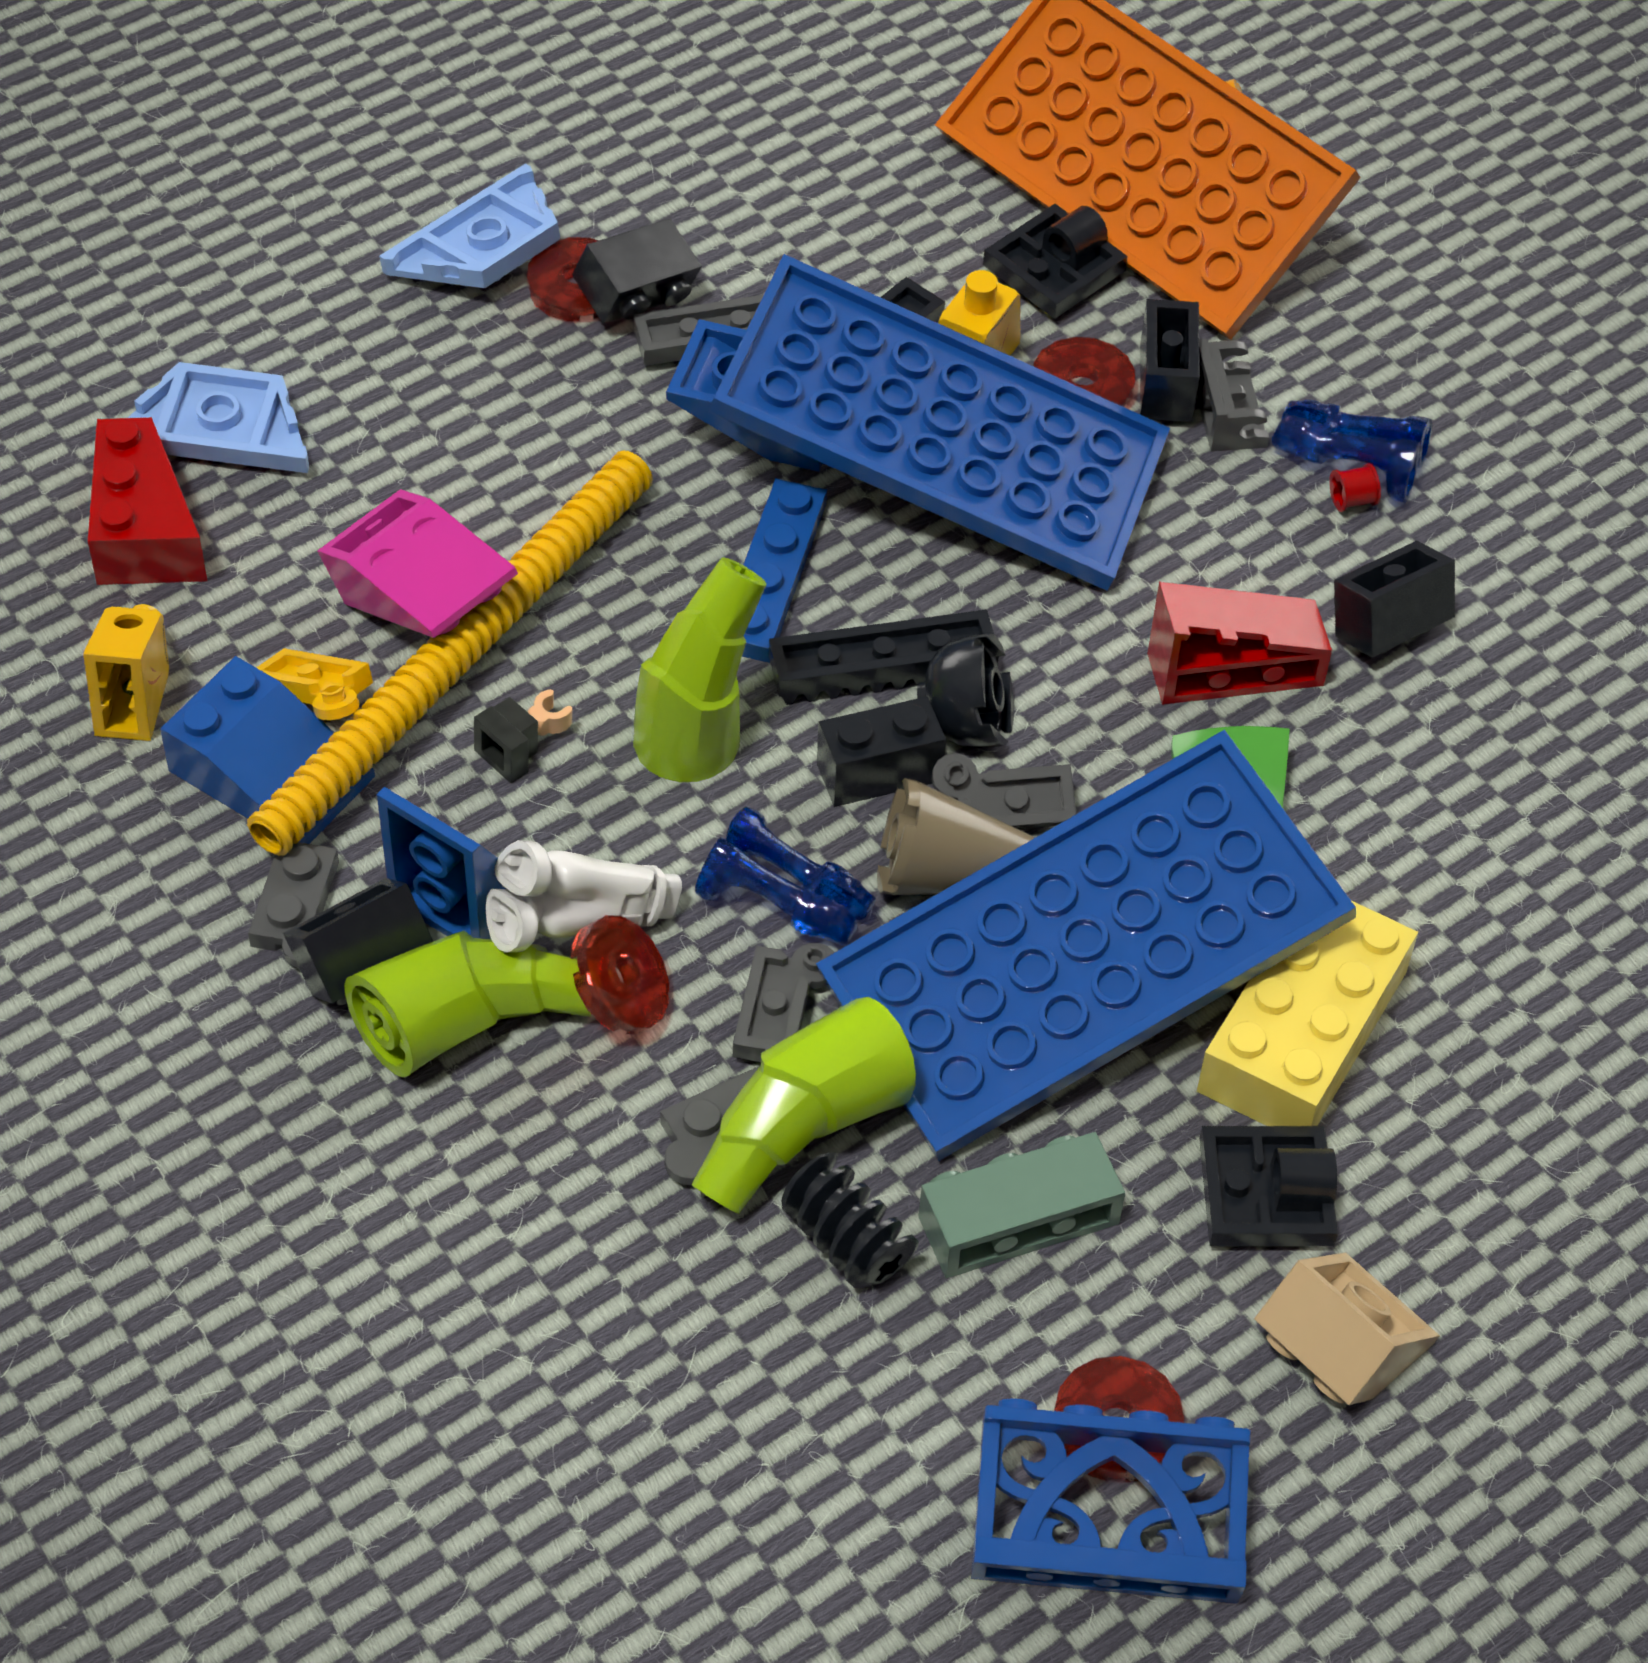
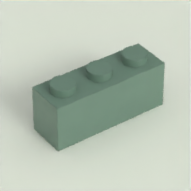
M1095 1131L1079 1137L1071 1135L1062 1136L1054 1139L1043 1148L1021 1155L1016 1153L1003 1154L994 1158L985 1166L962 1173L958 1171L944 1172L933 1178L929 1183L921 1185L918 1217L945 1279L1119 1225L1125 1191Z

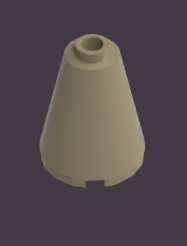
M905 778L902 781L904 790L897 788L887 816L880 848L886 849V856L890 859L889 867L878 865L877 888L880 893L887 895H936L1035 837L919 781Z

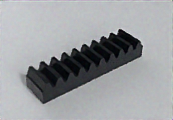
M985 609L770 638L768 655L778 696L783 698L786 705H791L800 694H804L808 702H813L822 691H826L830 699H835L844 688H848L852 696H857L866 685H870L874 693H879L888 682H892L896 690H901L907 680L914 679L918 686L919 682L926 681L927 667L937 651L952 640L986 633L994 634L988 611ZM998 656V657H995L996 662H997V665H998L999 656Z

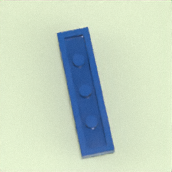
M775 478L743 564L758 574L767 585L744 633L746 645L742 657L770 663L768 655L769 639L777 638L781 633L827 504L826 489Z

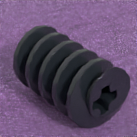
M827 1152L806 1163L793 1175L781 1199L782 1209L790 1218L797 1219L798 1227L807 1236H813V1244L822 1253H829V1262L838 1271H845V1279L853 1288L864 1289L882 1283L908 1262L917 1250L919 1241L912 1234L895 1241L902 1230L903 1224L897 1217H892L879 1224L886 1213L887 1206L880 1199L864 1205L870 1196L871 1189L865 1182L856 1183L849 1187L854 1180V1170L849 1165H844L831 1171L836 1163L837 1153Z

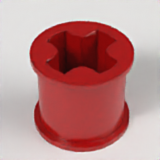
M1366 463L1360 468L1345 471L1336 469L1331 472L1329 479L1332 501L1339 512H1344L1347 508L1379 504L1381 485L1378 473L1371 463Z

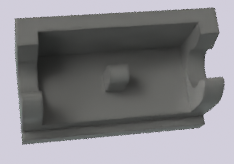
M1208 338L1199 339L1200 378L1197 400L1211 452L1268 447L1269 435L1263 424L1267 422L1265 412L1260 410L1250 376L1251 368L1249 362H1223L1228 356H1243L1249 353L1246 343L1242 341L1208 342Z

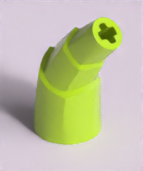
M722 557L687 607L677 613L653 656L641 664L634 713L633 747L639 761L647 770L664 779L676 782H698L712 778L724 771L734 761L740 746V697L736 675L746 645L744 633L767 584L758 574L729 558Z
M463 930L412 949L347 977L345 981V996L355 1026L374 1056L393 1074L407 1077L434 1058L495 1025L499 1019L532 1015L541 1011L591 1017L600 964L551 953L545 947L537 944H531L523 952H503L495 946L491 939L473 938Z
M870 997L856 998L762 1052L761 1066L724 1113L721 1129L691 1185L729 1210L740 1214L775 1166L787 1164L813 1139L829 1135L852 1124L908 1103L916 1083L914 1058L900 1024L890 1011L880 1002Z

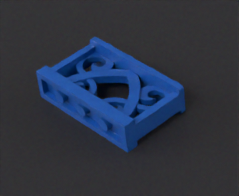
M1003 1399L998 1402V1406H985L981 1432L971 1579L1238 1604L1246 1588L1247 1561L1245 1560L1251 1430L1235 1428V1423L1232 1420L1222 1417H1201L1195 1420V1424L1169 1422V1417L1166 1414L1156 1411H1135L1129 1414V1418L1103 1416V1411L1100 1408L1090 1405H1069L1064 1407L1063 1412L1038 1410L1037 1404L1024 1399ZM1016 1440L1036 1441L1045 1449L1046 1455L1039 1462H1030L1021 1455V1463L1025 1472L1033 1479L1041 1481L1036 1489L1023 1486L1014 1481L1002 1464L1004 1450ZM1064 1444L1082 1446L1066 1457ZM1148 1452L1165 1453L1161 1465ZM1187 1457H1210L1221 1467L1224 1474V1484L1221 1490L1211 1499L1189 1504L1184 1494L1197 1490L1201 1486L1206 1472L1198 1477L1187 1475L1182 1468V1461ZM1112 1460L1136 1477L1161 1506V1508L1149 1510L1135 1518L1125 1529L1117 1549L1101 1547L1097 1529L1089 1516L1075 1504L1060 1498L1086 1474ZM996 1487L1009 1497L1026 1503L1015 1524L1011 1539L993 1537ZM1226 1509L1224 1558L1209 1557L1204 1536L1197 1519L1214 1515ZM1050 1511L1067 1518L1078 1528L1079 1535L1073 1543L1062 1544L1054 1540L1052 1532L1056 1527L1062 1526L1063 1522L1046 1518ZM1170 1522L1173 1530H1160L1156 1534L1165 1540L1166 1549L1160 1553L1146 1550L1141 1543V1534L1152 1526Z

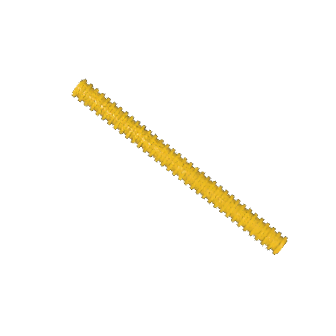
M626 450L618 451L611 458V461H608L572 497V500H569L562 507V510H559L552 517V520L546 522L542 529L538 530L532 536V539L528 540L521 550H518L511 557V560H508V562L515 566L518 574L502 586L501 592L496 597L475 606L460 618L459 624L453 630L438 635L435 638L430 637L427 640V644H423L416 654L412 655L406 661V664L402 665L395 672V676H391L384 683V687H380L373 694V698H369L362 705V709H358L351 716L350 720H347L339 728V731H336L328 739L327 743H323L317 749V754H312L305 761V765H301L294 772V777H289L282 784V788H278L271 795V800H266L259 807V811H255L247 819V826L256 843L272 854L285 856L292 849L293 844H297L304 837V832H309L316 825V821H320L327 814V809H332L338 803L339 798H342L350 791V786H354L361 779V775H365L372 768V764H376L383 757V754L387 753L394 746L395 742L399 741L406 731L410 730L416 724V721L427 713V709L432 708L438 702V698L443 697L449 691V687L456 684L460 676H463L470 669V666L474 665L481 658V655H484L491 648V645L495 644L502 637V634H505L512 627V623H516L523 613H526L533 606V603L543 596V592H547L553 586V582L560 579L563 573L603 535V532H606L613 525V522H616L623 515V512H626L633 505V502H636L642 496V493L652 486L653 477L648 465L633 452Z

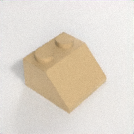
M1346 1252L1298 1260L1254 1318L1255 1321L1269 1332L1266 1338L1275 1350L1291 1360H1300L1316 1375L1314 1383L1326 1396L1338 1403L1346 1402L1348 1405L1368 1401L1376 1397L1425 1353L1440 1336Z

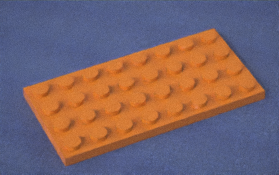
M1032 0L935 124L942 134L1045 208L1057 204L1068 213H1071L1081 205L1093 208L1100 214L1106 224L1108 242L1128 256L1126 266L1175 301L1199 302V318L1229 340H1232L1360 179L1358 172L1105 0Z

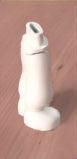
M518 840L508 845L499 855L496 862L495 876L506 889H491L488 893L486 900L487 926L492 942L503 952H523L534 942L537 933L549 938H564L589 932L653 926L658 919H670L674 916L682 890V881L679 875L664 874L656 865L642 866L610 862L560 850L546 852L539 843Z

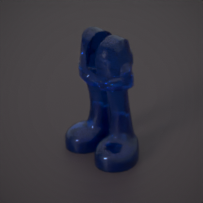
M1312 399L1291 400L1283 412L1282 420L1274 431L1271 443L1280 451L1315 464H1323L1327 459H1346L1371 463L1384 472L1388 496L1394 501L1406 503L1413 488L1416 470L1424 464L1431 440L1433 423L1432 419L1422 416L1387 418L1341 412V406L1333 403L1325 404Z
M749 806L741 809L732 819L726 838L719 837L703 864L695 885V894L706 901H716L732 886L750 890L792 917L790 924L796 931L810 937H820L844 946L849 943L857 931L856 920L866 918L876 902L875 896L845 868L832 861L820 865L805 857L774 835L767 827L764 815ZM756 856L773 864L801 883L802 886L800 887L773 873L750 857Z

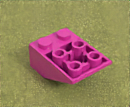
M402 489L317 550L345 605L433 638L453 630L459 624L462 616L479 603L496 597L501 592L502 586L518 574L515 566L430 498Z

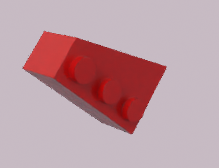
M152 417L97 419L88 529V546L97 585L208 581L200 536Z
M1159 581L1147 654L1162 705L1324 686L1332 648L1316 600Z

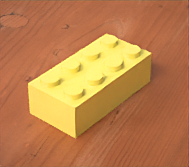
M1353 902L1356 907L1355 919L1249 980L1205 1051L1196 1092L1266 1126H1317L1404 978L1418 931Z

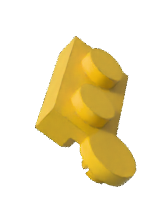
M283 648L256 667L280 681L302 703L311 704L314 715L321 720H336L354 713L359 708L357 694L373 684L369 663Z

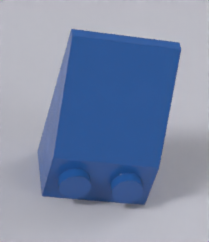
M699 319L666 390V399L768 460L819 472L823 463L709 412L713 398L746 330Z
M237 656L228 662L160 728L169 772L247 819L255 811H259V807L266 800H271V795L278 788H282V784L289 777H294V772L301 765H305V761L312 754H317V749L323 743H327L328 739L335 733L280 681ZM371 768L365 775H361V779L354 786H350V791L342 798H339L338 803L332 809H327V814L320 821H316V825L309 832H304V837L299 842L310 844L375 777V770Z
M383 787L377 793L387 878L407 883L424 922L445 936L465 930L473 938L491 939L486 918L487 895L491 889H506L495 876V865L498 857L459 831L388 788Z

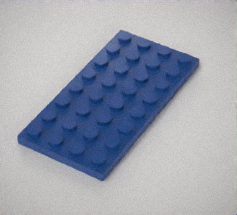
M783 254L709 409V412L1107 591L1115 579L1170 430L1165 425Z
M1224 729L817 962L816 965L840 1007L856 998L870 997L884 1005L900 1024L909 1042L916 1071V1083L912 1097L903 1106L937 1160L940 1161L1356 918V907Z

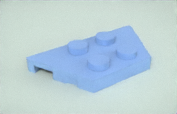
M525 163L387 250L379 258L383 273L389 276L486 288L529 259L537 256L561 238L558 222L552 210L547 206L546 197L542 189L538 188L534 181L531 166Z
M179 362L162 376V381L157 386L147 389L134 401L136 411L128 417H152L167 455L308 473L309 470L307 450L303 446L299 434L298 422L293 407L290 406L283 375Z

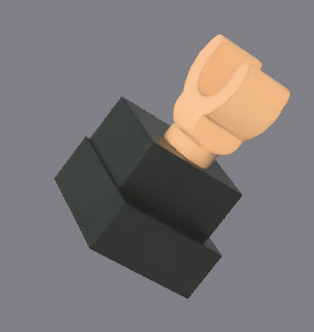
M551 689L537 695L534 705L528 711L511 697H508L496 706H490L474 716V751L507 781L513 783L528 773L529 758L535 755L538 750V735L545 736L548 733H561L572 725V707L567 706L559 712H548L553 709L554 691Z

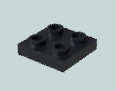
M1053 204L984 250L983 265L1056 319L1125 272L1128 256L1108 242L1106 224L1100 214L1093 208L1081 205L1071 213H1068L1057 204Z
M1202 1126L1199 1142L1209 1246L1335 1245L1338 1235L1334 1205L1337 1194V1162L1333 1148H1327L1325 1126Z

